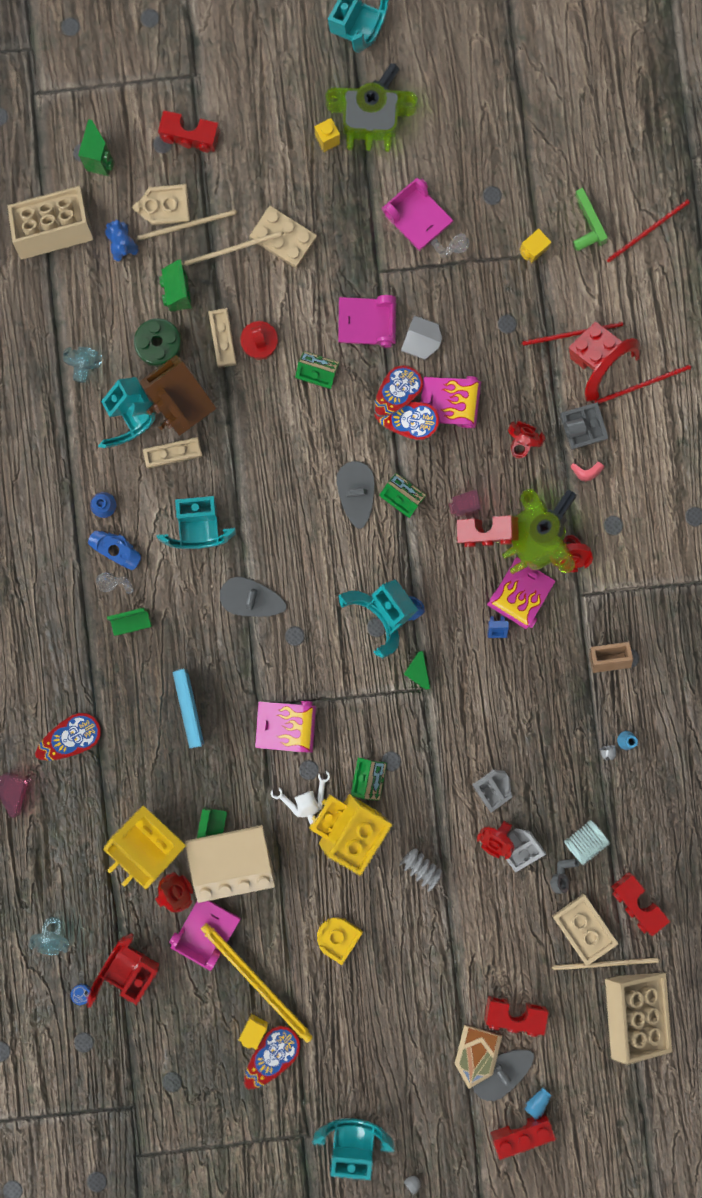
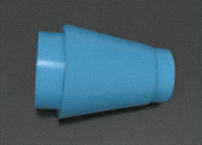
M630 731L621 732L617 738L619 747L624 750H631L638 744L636 736Z
M542 1088L526 1103L527 1106L524 1109L537 1120L539 1116L542 1117L552 1095Z

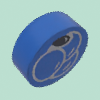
M86 984L76 985L71 991L72 1001L77 1005L86 1004L90 987Z

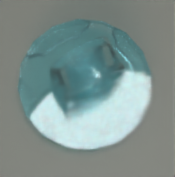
M68 347L63 351V361L74 367V381L84 383L88 375V369H95L101 366L102 356H98V352L93 349L78 347V350H72V347Z
M50 917L43 924L42 934L32 935L28 946L31 950L34 947L38 948L37 952L41 954L59 955V951L62 950L64 953H67L69 941L60 936V920ZM49 923H56L58 926L54 932L48 931L46 927Z

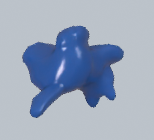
M119 220L107 223L105 234L111 241L113 259L119 262L124 255L129 253L136 255L139 248L134 240L129 237L127 224L125 222L120 223Z

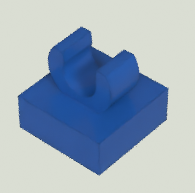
M494 616L490 617L487 630L488 638H507L509 624L508 621H505L504 616H501L500 621H494Z

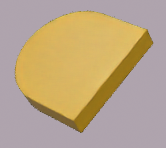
M332 917L325 920L319 927L317 942L320 950L325 955L343 965L363 934V931L346 919Z

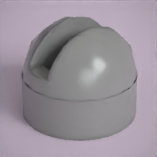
M614 745L600 748L603 759L606 761L615 759L616 747Z
M410 1176L404 1181V1184L413 1195L420 1189V1181L416 1176Z

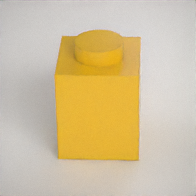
M332 118L314 126L315 137L323 152L340 144V133Z
M537 229L522 242L519 250L525 260L533 263L549 249L551 241L540 229Z
M251 1014L240 1034L239 1041H241V1044L248 1049H257L267 1029L268 1022Z

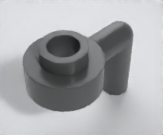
M578 859L558 861L557 874L552 876L550 882L551 888L556 894L568 891L569 880L565 875V868L578 867Z

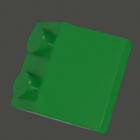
M88 119L78 156L86 171L108 176L110 170H113L114 159L93 120Z
M176 260L161 269L162 276H159L161 288L165 290V294L162 295L163 304L168 307L170 312L192 308L187 272L182 260Z

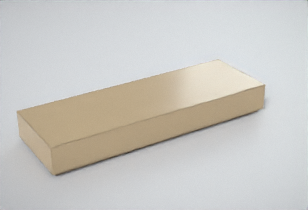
M227 308L208 311L218 368L237 365Z
M198 437L143 449L147 469L203 457Z

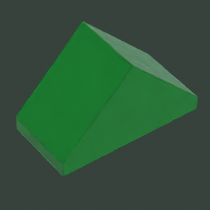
M420 651L416 654L403 675L425 690H428L430 686L423 651Z

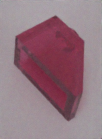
M477 490L452 497L451 503H449L450 513L454 514L455 518L477 514L481 509Z
M8 772L0 776V799L9 816L15 818L20 815L30 778Z

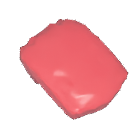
M598 461L592 468L583 470L573 463L571 469L580 481L586 482L597 477L603 471L604 465Z

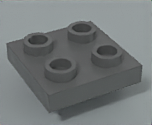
M598 402L560 413L571 450L608 439Z

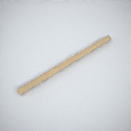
M232 210L139 235L136 239L143 240L236 215L237 211Z
M280 231L185 261L184 265L188 266L282 236L283 232Z
M647 958L592 962L588 966L584 963L554 965L552 969L564 970L658 963L660 959Z

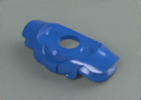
M94 531L89 537L88 544L94 550L130 570H134L141 561L140 553L133 549L134 546L124 536L115 535L110 532ZM110 546H118L119 554L117 556H112L109 553Z

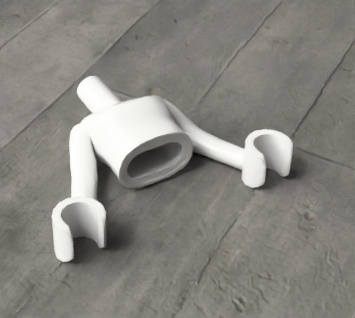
M326 771L327 779H322L320 773L318 775L320 784L317 800L313 791L294 797L297 803L296 807L283 794V790L280 787V795H274L273 790H271V796L274 799L280 798L297 817H308L311 825L313 822L311 818L323 807L322 801L324 799L325 784L330 778V773Z

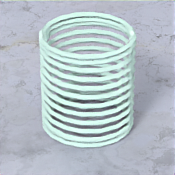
M591 820L587 822L588 826L586 824L585 827L582 826L584 831L580 828V831L577 830L575 835L572 834L570 839L567 838L564 841L582 865L586 864V861L589 862L591 857L594 858L596 853L599 854L601 849L604 850L606 846L610 845L605 835Z

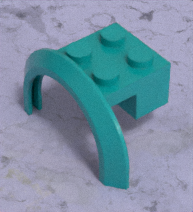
M337 0L328 17L330 33L352 41V47L355 52L360 53L373 44L382 28L389 0H381L379 9L364 4L362 0Z
M137 377L118 379L101 401L109 417L122 415L130 431L118 437L104 439L98 447L108 448L124 444L144 433L153 424L157 412L154 410L152 414H148L146 411L154 402L149 400Z
M214 496L175 499L180 540L172 539L168 534L156 535L160 542L172 548L202 549L219 546L228 542L236 535L235 528L223 529L224 534L219 536Z
M397 579L382 584L371 596L360 591H347L339 595L342 608L353 604L361 605L371 610L381 620L386 631V643L373 651L376 656L385 658L397 650L399 646L398 629L418 611Z
M347 1118L334 1120L320 1127L314 1133L313 1144L325 1145L327 1135L335 1130L331 1176L371 1179L374 1135L382 1143L381 1151L394 1152L392 1137L376 1124L361 1119Z

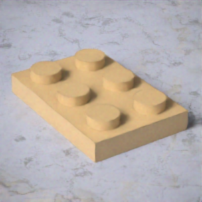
M269 206L249 238L254 240L280 231L283 232V235L258 244L297 269L316 241L317 235L272 206Z
M584 894L552 915L586 966L618 945Z

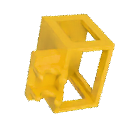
M350 794L344 803L329 795L326 800L323 799L324 807L318 817L313 815L311 818L313 822L309 829L322 836L318 844L327 857L361 876L392 824L381 812Z
M142 806L114 834L103 850L116 861L107 871L111 873L120 865L130 874L122 883L124 887L134 878L144 889H147L186 845L146 807Z

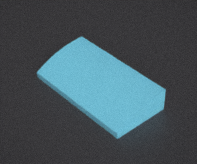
M181 669L173 672L188 745L189 748L204 745L189 672L188 669Z

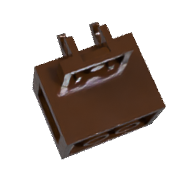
M177 355L139 382L154 402L146 412L152 414L154 410L157 413L161 411L166 418L158 426L160 430H163L166 426L168 428L173 427L180 436L217 409Z

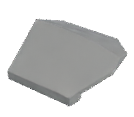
M414 316L401 351L426 360L440 346L442 335L439 325Z
M493 769L472 784L476 793L490 812H493L512 798L510 778L503 770Z
M516 828L507 834L513 842L515 850L512 856L506 860L515 873L546 855V852L530 831Z

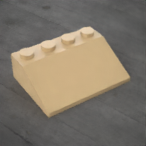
M80 186L7 205L12 242L21 260L94 240Z
M262 825L185 841L193 887L198 903L275 887L274 870Z
M666 973L621 975L605 979L611 1059L628 1065L671 1053L672 1043Z

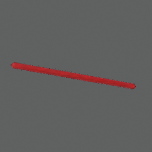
M690 200L680 204L607 258V262L614 260L687 206Z
M619 322L603 325L602 327L608 330L623 327L624 323ZM587 329L523 341L522 345L526 346L582 335Z
M687 365L595 400L594 403L598 402L600 404L690 370L692 366Z

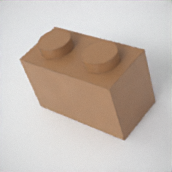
M629 642L590 647L589 657L592 673L627 669L632 666L633 657Z

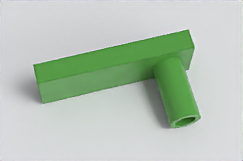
M581 188L576 191L575 197L592 232L573 241L577 251L595 242L602 246L607 243L608 239L584 189Z

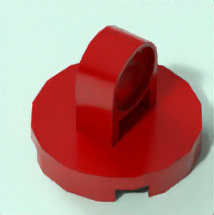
M255 321L248 324L243 329L240 337L241 346L245 354L257 360L272 356L278 346V336L274 327L263 321Z
M512 421L508 428L509 434L514 438L511 443L512 455L515 458L525 457L531 446L541 447L546 439L545 435L542 432L539 435L535 432L537 428L521 421L515 424ZM517 445L525 447L521 453L515 452L514 448Z
M574 535L565 536L562 541L566 549L565 553L553 558L555 566H558L560 571L567 573L578 572V568L583 566L587 568L593 561L590 547L581 544L580 540Z
M505 820L498 830L484 827L477 835V841L482 842V849L496 858L505 856V859H509L515 850L513 842L506 836L512 825Z
M173 872L160 880L158 885L159 896L155 900L159 907L165 906L171 912L179 913L189 908L192 904L191 894H193V889L185 876H179L176 872Z

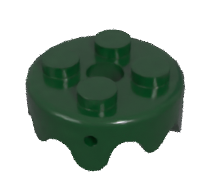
M154 318L142 323L137 329L134 336V347L136 353L145 364L159 368L175 355L180 356L183 340L178 329L171 322L161 318ZM157 337L163 339L162 344L158 347L153 345V340Z

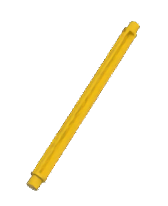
M206 922L200 928L205 933V937L219 949L299 1037L308 1043L313 1038L309 1029L297 1019L214 928H211Z

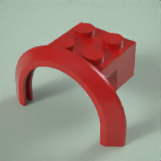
M595 321L568 347L572 361L583 369L588 366L594 370L585 388L586 401L589 402L599 398L598 389L600 382L610 366L619 357L631 351L632 358L635 356L636 361L640 358L639 340L629 338L622 342Z
M133 933L119 940L100 970L87 996L89 1008L96 999L104 980L121 989L120 996L137 1005L156 975L159 963L129 946L134 936Z

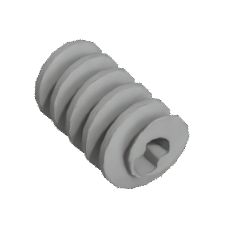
M415 848L405 855L399 866L405 863L404 871L411 869L410 876L417 874L416 881L423 879L421 886L429 884L427 891L430 892L440 880L442 870H435L436 865H429L430 860H423L424 854L417 855L418 849Z

